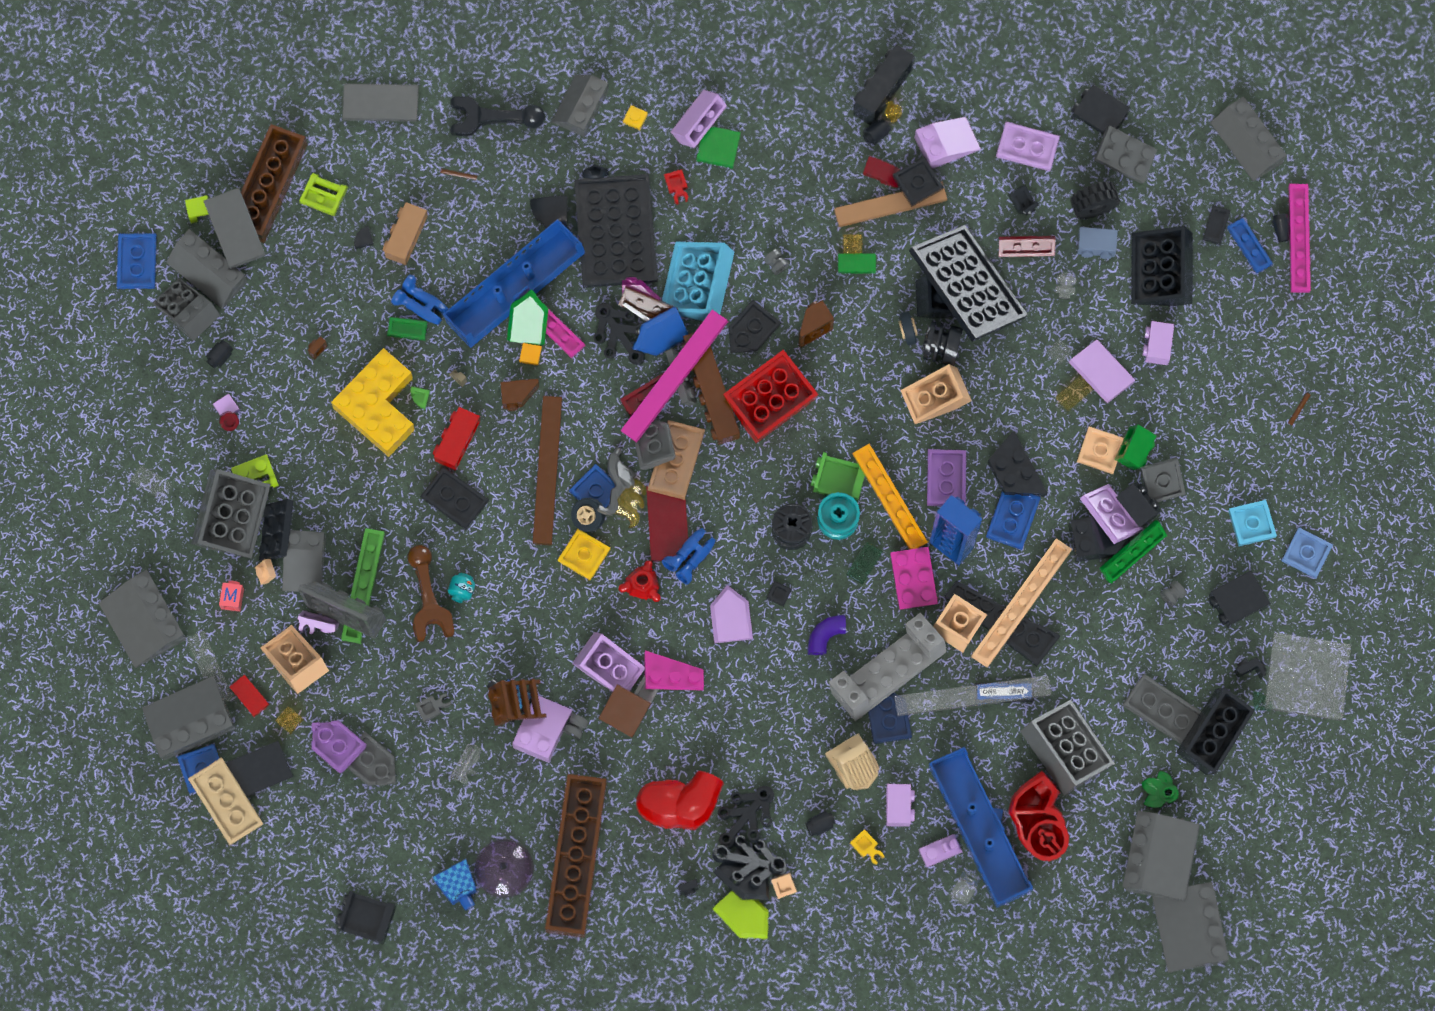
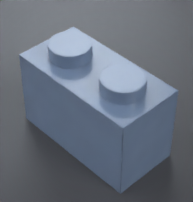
M1080 227L1077 254H1081L1082 257L1090 258L1093 255L1100 256L1102 259L1115 257L1118 230Z

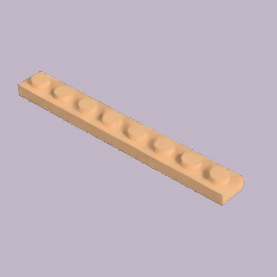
M1055 539L972 654L973 659L985 667H989L1071 553L1072 548Z

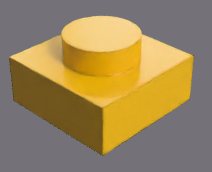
M631 105L623 123L640 130L648 112Z

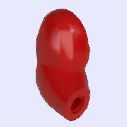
M1041 770L1012 795L1008 813L1016 825L1018 838L1024 848L1042 861H1052L1065 853L1069 845V834L1062 812L1054 806L1060 791Z
M697 771L687 784L679 780L652 781L645 784L639 790L636 797V808L646 821L655 826L665 829L683 828L695 831L709 821L715 810L724 782L704 771Z

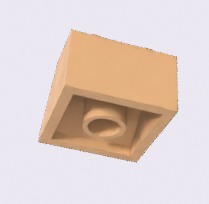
M954 594L933 627L943 637L945 642L964 652L987 614Z

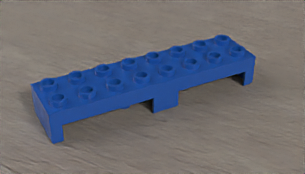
M557 219L443 314L446 323L470 348L473 347L510 316L511 303L520 299L531 289L538 293L585 254L582 243Z
M960 748L930 762L929 769L996 908L1032 892L1033 887L1030 881H1028L1004 832L1005 829L998 814L994 811L968 758L966 748Z

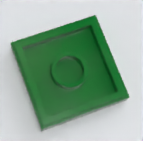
M711 126L701 139L696 161L733 168L741 132Z

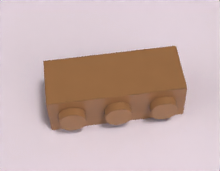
M407 202L404 208L401 207L397 215L399 219L396 224L392 225L391 237L389 241H385L383 246L385 258L407 265L428 217L426 209Z

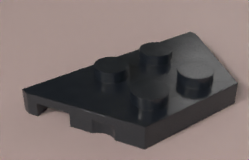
M1013 431L988 460L989 467L1004 495L1019 494L1021 496H1029V494L1041 495V497L1047 496L1048 492L1015 431Z

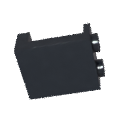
M1093 84L1090 89H1085L1081 95V98H1083L1081 102H1076L1073 106L1071 119L1075 121L1077 118L1104 135L1107 126H1112L1116 129L1121 126L1131 107Z
M1251 570L1212 590L1209 594L1210 598H1208L1213 609L1216 608L1219 612L1218 618L1221 624H1226L1227 628L1232 627L1233 624L1259 610L1262 611L1268 608L1271 604Z
M350 890L348 895L345 894L342 906H344L342 914L339 913L335 924L338 925V930L384 945L396 905L362 896Z

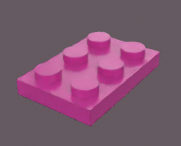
M929 547L891 552L890 557L899 610L938 604Z

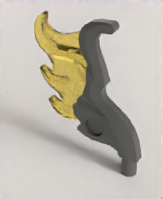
M615 447L613 453L609 455L607 462L608 473L615 488H612L610 492L609 507L599 506L597 511L607 516L613 514L622 515L630 521L629 528H633L639 523L640 519L636 505H639L641 509L644 508V501L639 491L645 495L646 488L640 481L634 479L637 476L631 468L622 464L619 458L622 450L619 447Z

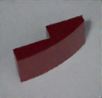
M869 156L863 175L880 180V183L898 189V185L892 175L901 169Z

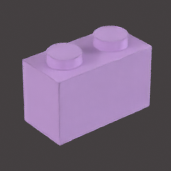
M1151 321L1150 326L1146 327L1145 338H1148L1147 345H1144L1142 356H1146L1145 362L1168 365L1174 324Z
M887 784L886 826L910 827L911 821H914V809H911V802H914L915 792L911 790V784Z

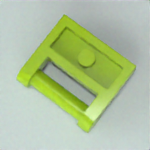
M312 173L299 201L303 205L335 217L348 186L335 184ZM317 184L338 193L337 195H333L326 191L315 188L314 185Z
M267 454L231 468L233 474L253 480L269 475L270 479L263 482L271 484L270 487L273 486V488L279 486Z

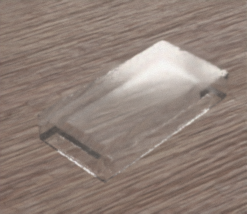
M140 465L130 480L133 484L162 501L173 487L172 483Z

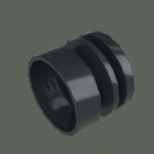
M932 321L926 331L923 343V360H928L930 352L934 353L932 362L936 361L938 355H942V364L955 366L963 328L951 325L948 333H945L944 323H941L939 331H936V322Z
M795 503L780 507L774 513L771 530L775 543L786 550H797L804 547L812 533V517L809 511ZM789 522L792 524L796 523L795 527L792 525L789 527Z

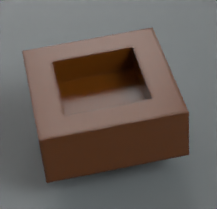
M321 336L317 340H313L308 346L309 356L314 360L328 347L326 341Z

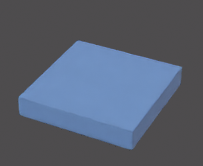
M1298 527L1282 562L1316 579L1333 544Z

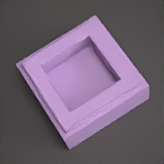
M229 394L213 403L220 416L226 411L234 413L240 411Z

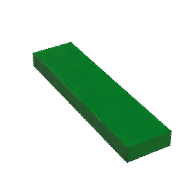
M1157 520L1152 522L1099 568L1108 583L1112 584L1167 536L1161 523Z

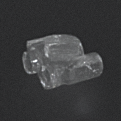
M1062 272L1061 275L1057 276V282L1060 283V286L1056 285L1055 293H1059V298L1070 299V295L1075 294V288L1072 287V284L1076 285L1077 277H1073V273Z

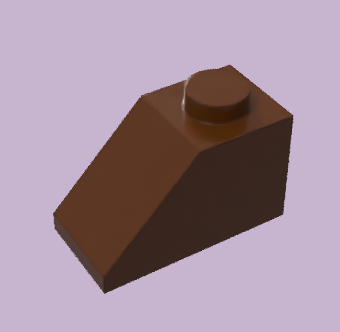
M539 379L500 382L503 409L516 411L519 407H523L538 390Z

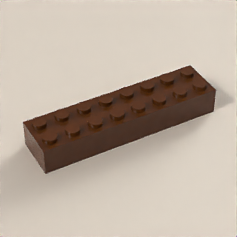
M567 774L545 926L546 933L581 938L586 936L607 779Z

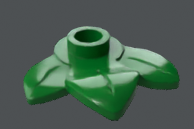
M1159 771L1157 779L1148 778L1142 781L1143 789L1149 794L1144 802V805L1147 807L1160 808L1165 803L1175 802L1179 797V791L1173 785L1172 777L1166 772ZM1171 790L1172 794L1167 796L1165 795L1166 791Z

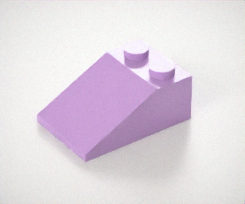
M966 117L933 123L917 129L915 132V140L920 151L932 169L981 150Z
M596 632L593 633L572 663L612 692L617 684L630 691L645 669L642 664L607 637Z
M538 696L541 714L546 713L547 717L524 719L512 744L514 749L549 763L572 709ZM531 705V707H530L531 714H534V712H533V706Z

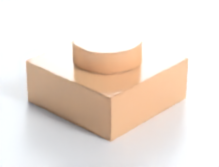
M264 559L255 567L256 575L261 585L269 583L276 577L271 559Z
M790 872L771 879L778 899L797 892Z

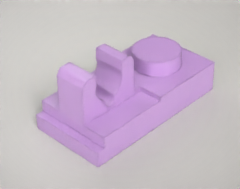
M302 611L298 616L300 623L299 631L302 632L304 626L309 625V634H313L316 628L321 629L324 633H332L339 626V622L331 618L307 611Z
M954 834L920 848L919 852L926 867H930L962 853V850Z

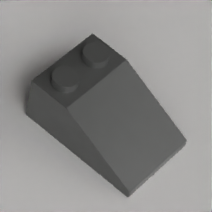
M290 530L287 557H284L282 591L299 592L298 588L300 585L311 582L322 583L326 535L324 532Z

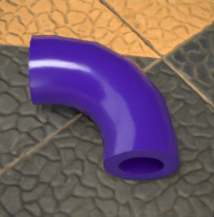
M845 615L828 617L815 626L809 636L808 655L827 654L829 639L834 635L846 634Z

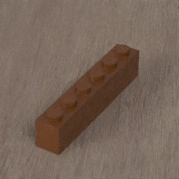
M694 333L683 336L682 349ZM709 346L691 371L695 375L692 378L694 386L699 388L701 393L698 395L701 406L705 405L707 411L704 412L706 422L711 423L713 428L710 429L713 441L717 440L718 445L739 439L740 432L732 408L723 396L726 390L711 346Z

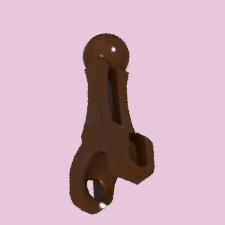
M424 545L413 546L407 554V560L416 569L415 572L419 581L422 600L421 610L416 614L413 622L415 639L417 642H423L426 637V627L430 624L439 625L445 637H453L454 624L452 614L447 609L438 605L431 587L429 577V564L432 560L431 551Z

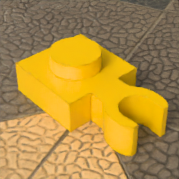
M865 829L850 842V845L863 858L868 854L875 865L878 864L874 859L875 855H880L882 859L884 858V854L875 849L878 843Z

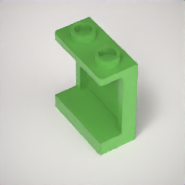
M823 452L822 457H818L816 468H819L817 475L813 474L811 486H814L813 492L827 496L838 492L845 493L853 497L858 503L865 478L859 464L827 456V453Z

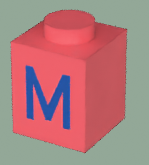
M228 581V583H223L219 603L221 609L241 611L244 588L239 582Z

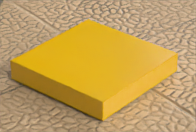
M577 529L558 558V562L591 581L611 548L582 530Z

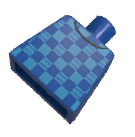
M466 859L432 877L435 884L452 905L460 902L465 911L475 906L471 895L476 893L477 890Z

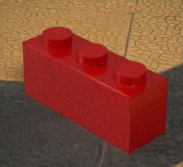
M461 407L458 408L457 412L454 411L450 417L451 424L449 428L444 429L441 436L443 440L440 445H436L433 451L435 462L456 471L481 421L479 415Z

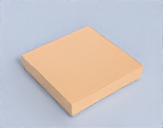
M1089 426L1077 462L1113 474L1117 461L1114 459L1124 438Z

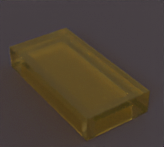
M1079 376L1056 396V400L1069 412L1094 389L1082 376Z

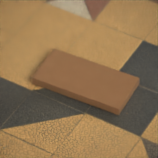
M668 420L667 424L670 427L676 457L674 460L654 467L648 491L685 500L705 429Z

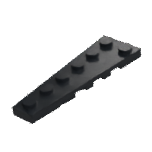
M958 581L953 584L944 596L950 601L955 594L987 614L981 625L989 631L1006 609V606L1004 607L994 602L991 598L981 595V593ZM1024 617L1006 644L1037 667L1058 641L1060 635Z

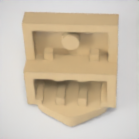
M859 734L854 735L825 753L846 789H867L878 776L880 768L877 761Z

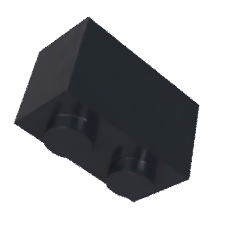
M1136 482L1131 484L1116 498L1140 528L1153 520L1161 511L1159 503L1154 498L1151 499L1147 494V488L1142 483Z

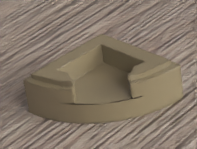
M456 369L449 374L462 387L467 383L466 376L461 372L458 373Z

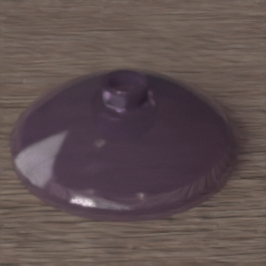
M500 839L487 844L476 858V879L481 888L492 896L499 898L516 896L527 888L533 877L534 864L529 851L522 844L514 840ZM506 863L507 868L501 869L500 865Z

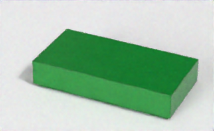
M838 254V274L876 273V254Z
M390 317L387 336L425 341L428 322Z

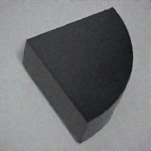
M595 164L582 171V177L588 179L602 178L609 175L607 168Z
M369 226L363 227L357 233L354 240L355 249L374 245Z

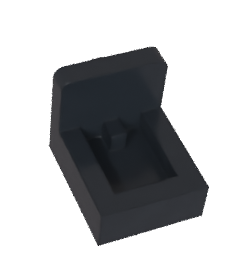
M1022 185L1008 194L1019 214L1029 215L1039 206L1038 201L1033 200L1026 185Z
M1256 657L1249 662L1247 659L1237 664L1238 667L1234 671L1239 678L1255 670L1261 680L1266 676L1267 669L1264 663Z

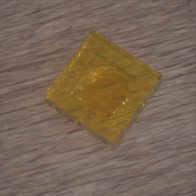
M843 235V254H862V235Z
M288 706L275 722L291 735L303 721V718Z

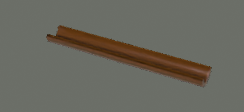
M446 169L440 170V173L477 180V175Z
M1309 393L1305 394L1290 418L1288 424L1291 426L1309 399Z

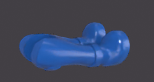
M411 274L408 275L403 282L402 290H397L391 303L396 306L405 305L407 309L413 311L426 321L439 325L442 321L441 318L431 312V310L434 308L444 314L448 310L447 306L433 295L424 292L421 288H417L415 285L416 278ZM406 293L412 295L414 298L424 303L425 306L416 302L414 299L409 298L406 295Z
M703 528L695 531L685 541L681 549L676 552L675 556H666L662 560V564L666 569L675 572L681 563L687 559L688 555L693 550L695 551L686 564L676 573V577L686 585L692 581V571L707 557L716 541L711 537L703 546L698 544L697 542L706 533V530Z

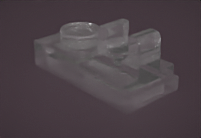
M468 744L450 779L471 785L472 782L467 779V774L476 775V771L471 769V767L479 760V753L482 749L477 745Z

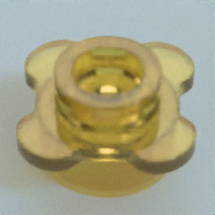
M888 101V107L884 112L885 117L891 119L892 123H896L897 119L902 115V108L899 104Z

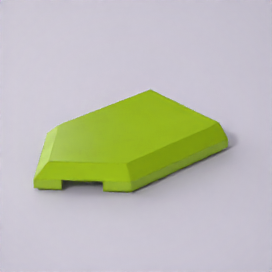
M731 891L713 908L739 938L768 939L769 911L759 900H741Z

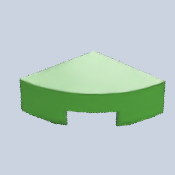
M411 386V395L414 403L425 410L430 390Z

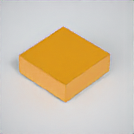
M523 343L519 362L538 366L542 346Z

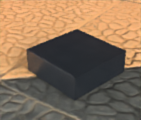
M774 581L766 599L784 607L792 588Z

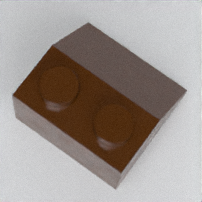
M823 300L819 302L814 301L807 306L799 335L800 348L833 330L834 317Z

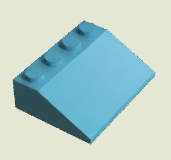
M675 242L662 301L677 307L681 317L704 321L712 309L720 314L734 251L725 243Z

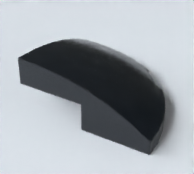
M567 196L530 199L532 213L535 219L545 226V229L557 219L567 228Z

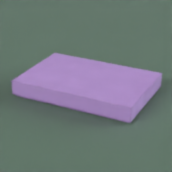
M1006 122L996 157L1050 171L1060 136Z
M1095 340L1069 361L1107 404L1135 382V379L1098 340Z
M1107 484L1083 495L1080 500L1111 541L1116 544L1139 533L1142 527L1139 528L1117 500V494Z

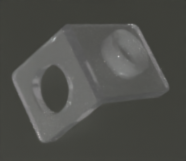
M965 868L949 897L959 904L967 906L982 877ZM967 875L974 877L975 880L969 879Z

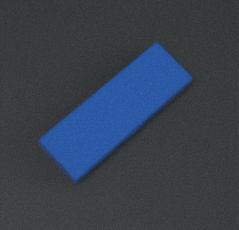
M1244 218L1227 226L1228 231L1256 274L1273 265Z

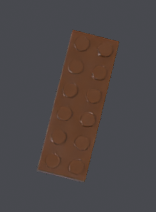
M270 124L241 190L253 225L262 243H265L308 145L305 136Z

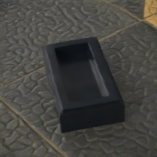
M1215 205L1212 206L1203 236L1204 241L1221 245L1231 210Z

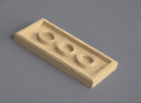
M223 758L218 759L188 778L229 845L263 825V822Z

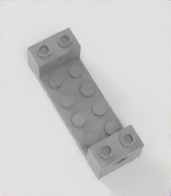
M921 613L905 624L907 633L850 677L845 671H842L829 681L832 695L855 721L947 652L945 640Z

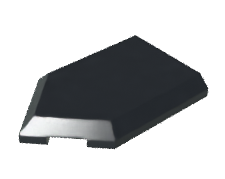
M752 300L728 327L731 353L758 351L782 323Z
M737 848L733 852L734 854L747 856L742 849ZM725 861L713 872L741 900L769 901L768 878L762 881L758 888H753L749 884L751 877L755 874L759 875L764 869L758 867L745 876L740 884L732 883L730 877L734 871H739L747 866L745 864ZM734 875L737 880L740 879L737 875Z

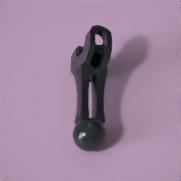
M468 96L450 99L452 108L463 110L467 113V118L463 123L451 125L450 134L453 136H472L481 126L496 123L524 124L528 128L535 129L540 127L545 120L543 109L537 105H529L524 110H492L480 107L473 98Z

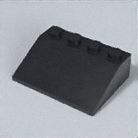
M1186 226L1132 233L1131 304L1157 306L1193 304V233Z

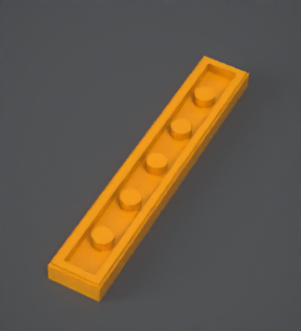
M870 443L852 453L908 549H917L928 543Z

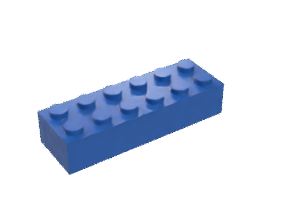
M951 495L936 513L929 543L960 566L974 548L982 522L980 513L973 508L969 509L965 506V502L961 498Z

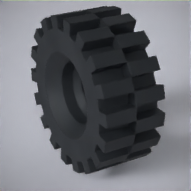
M1108 181L1104 183L1098 182V184L1094 183L1089 187L1086 186L1083 190H1078L1077 193L1070 197L1076 218L1081 220L1108 213L1121 202L1115 184Z

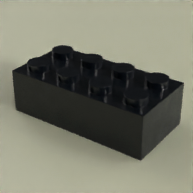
M897 44L893 49L890 48L887 51L884 62L877 65L874 70V76L866 80L864 90L862 92L859 91L854 98L853 115L869 125L878 119L913 70L915 55Z
M1215 689L1176 753L1205 775L1216 774L1255 709L1228 689Z

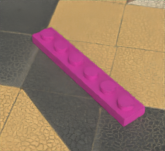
M1289 184L1290 291L1309 293L1311 287L1308 184Z

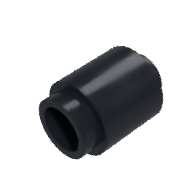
M884 119L876 120L863 131V138L868 144L876 145L889 135L891 127Z
M224 340L217 342L206 355L208 359L206 362L214 369L216 367L221 368L232 355L233 348Z
M823 811L809 818L805 825L809 834L813 837L833 829V824L836 822L831 812Z

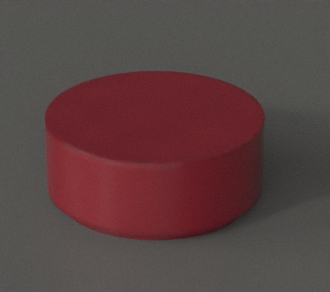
M226 411L219 417V424L224 430L233 431L239 425V418L234 412Z

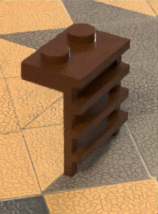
M501 680L488 688V697L491 701L492 718L494 719L495 726H502L510 720L547 717L546 713L541 714L536 687V685L540 684V680ZM517 685L519 686L524 715H521L519 700L516 690ZM526 685H529L534 714H531Z

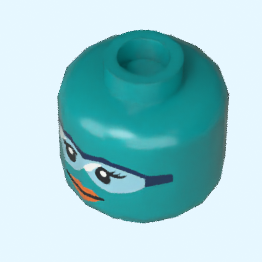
M458 573V575L452 577L448 593L452 596L453 601L462 603L471 599L475 589L473 577L465 573Z

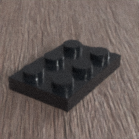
M285 499L266 504L264 524L261 530L262 540L259 547V560H275L287 557L293 500Z

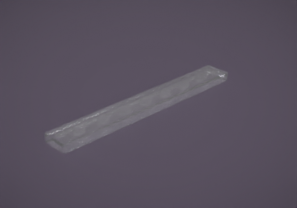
M1040 676L894 696L897 716L1051 696L1049 676Z

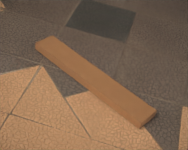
M945 189L911 207L903 193L899 192L834 208L838 226L843 227L947 201Z

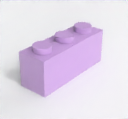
M703 90L671 133L679 143L695 148L727 105L718 94Z

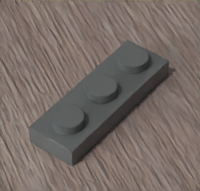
M674 349L666 351L669 365H671L680 351ZM688 374L677 390L681 403L692 406L697 404L695 400L696 393L690 385V374Z

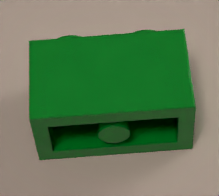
M1139 424L1129 426L1114 460L1131 470L1140 469V467L1146 465L1147 456L1155 445L1154 440L1157 435Z

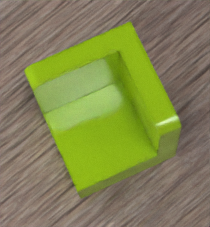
M207 195L185 200L190 223L198 222L197 217L208 215L204 200L208 199Z

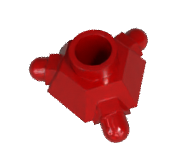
M648 560L645 561L643 566L637 567L625 578V583L619 585V591L622 593L627 592L629 595L647 600L649 598L654 602H659L661 596L657 593L659 584L656 572L652 569V562Z

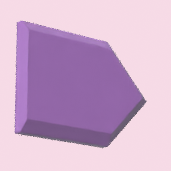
M339 720L326 723H312V750L339 774L344 772L366 747V744Z

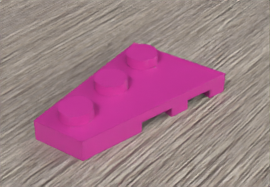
M644 652L645 689H704L703 669L652 652Z

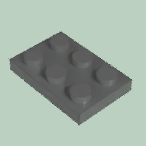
M1107 126L1094 161L1143 184L1157 149L1112 126Z

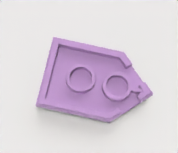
M727 585L710 605L714 643L751 640L753 635L749 602Z

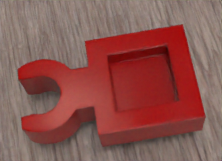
M682 169L664 174L669 194L675 192V204H679L678 197L683 196L685 201L688 202V194L683 191L687 189V184Z

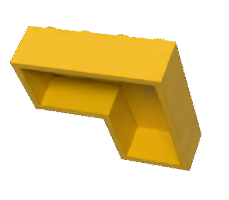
M383 348L331 402L335 411L388 457L415 430L413 423L390 404L413 379L412 373Z

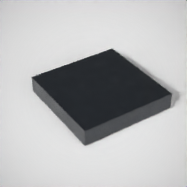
M925 157L892 175L911 207L944 189Z

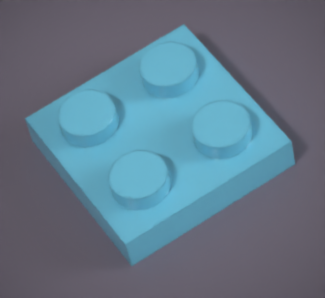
M1266 500L1229 508L1228 512L1238 546L1276 538V531Z

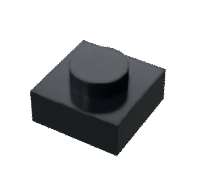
M695 879L677 885L680 896L685 895V897L696 894L699 886Z

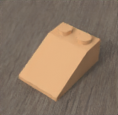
M950 364L901 390L915 424L956 410L972 401L958 368Z
M292 625L261 647L264 654L297 694L329 671L322 657Z

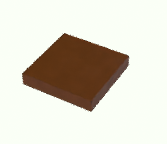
M617 684L598 719L633 737L652 703Z

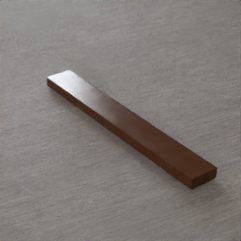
M543 396L533 544L552 545L562 397Z

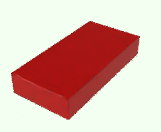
M245 675L230 686V689L253 717L269 706V703Z

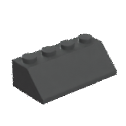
M1244 97L1229 105L1210 122L1252 181L1257 180L1284 163L1287 156Z
M190 229L176 242L166 262L221 309L247 283L246 276L236 267L230 269L227 260Z

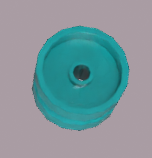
M838 492L828 495L819 505L817 516L819 529L831 539L840 540L848 538L858 527L860 517L859 505L853 497L845 493Z

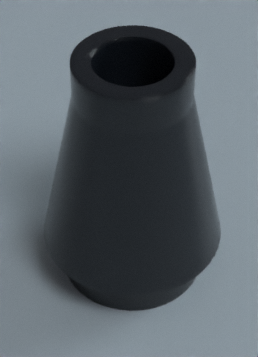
M1288 214L1274 215L1271 222L1278 242L1289 241L1290 218H1288Z

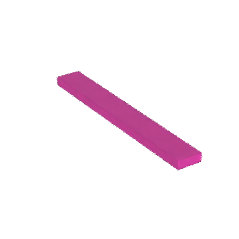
M713 309L621 429L622 433L636 443L728 323L727 319Z

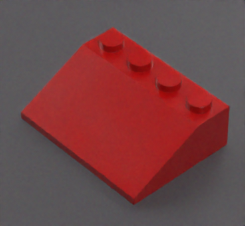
M782 350L725 392L723 396L744 429L757 444L816 400L818 393L787 353Z

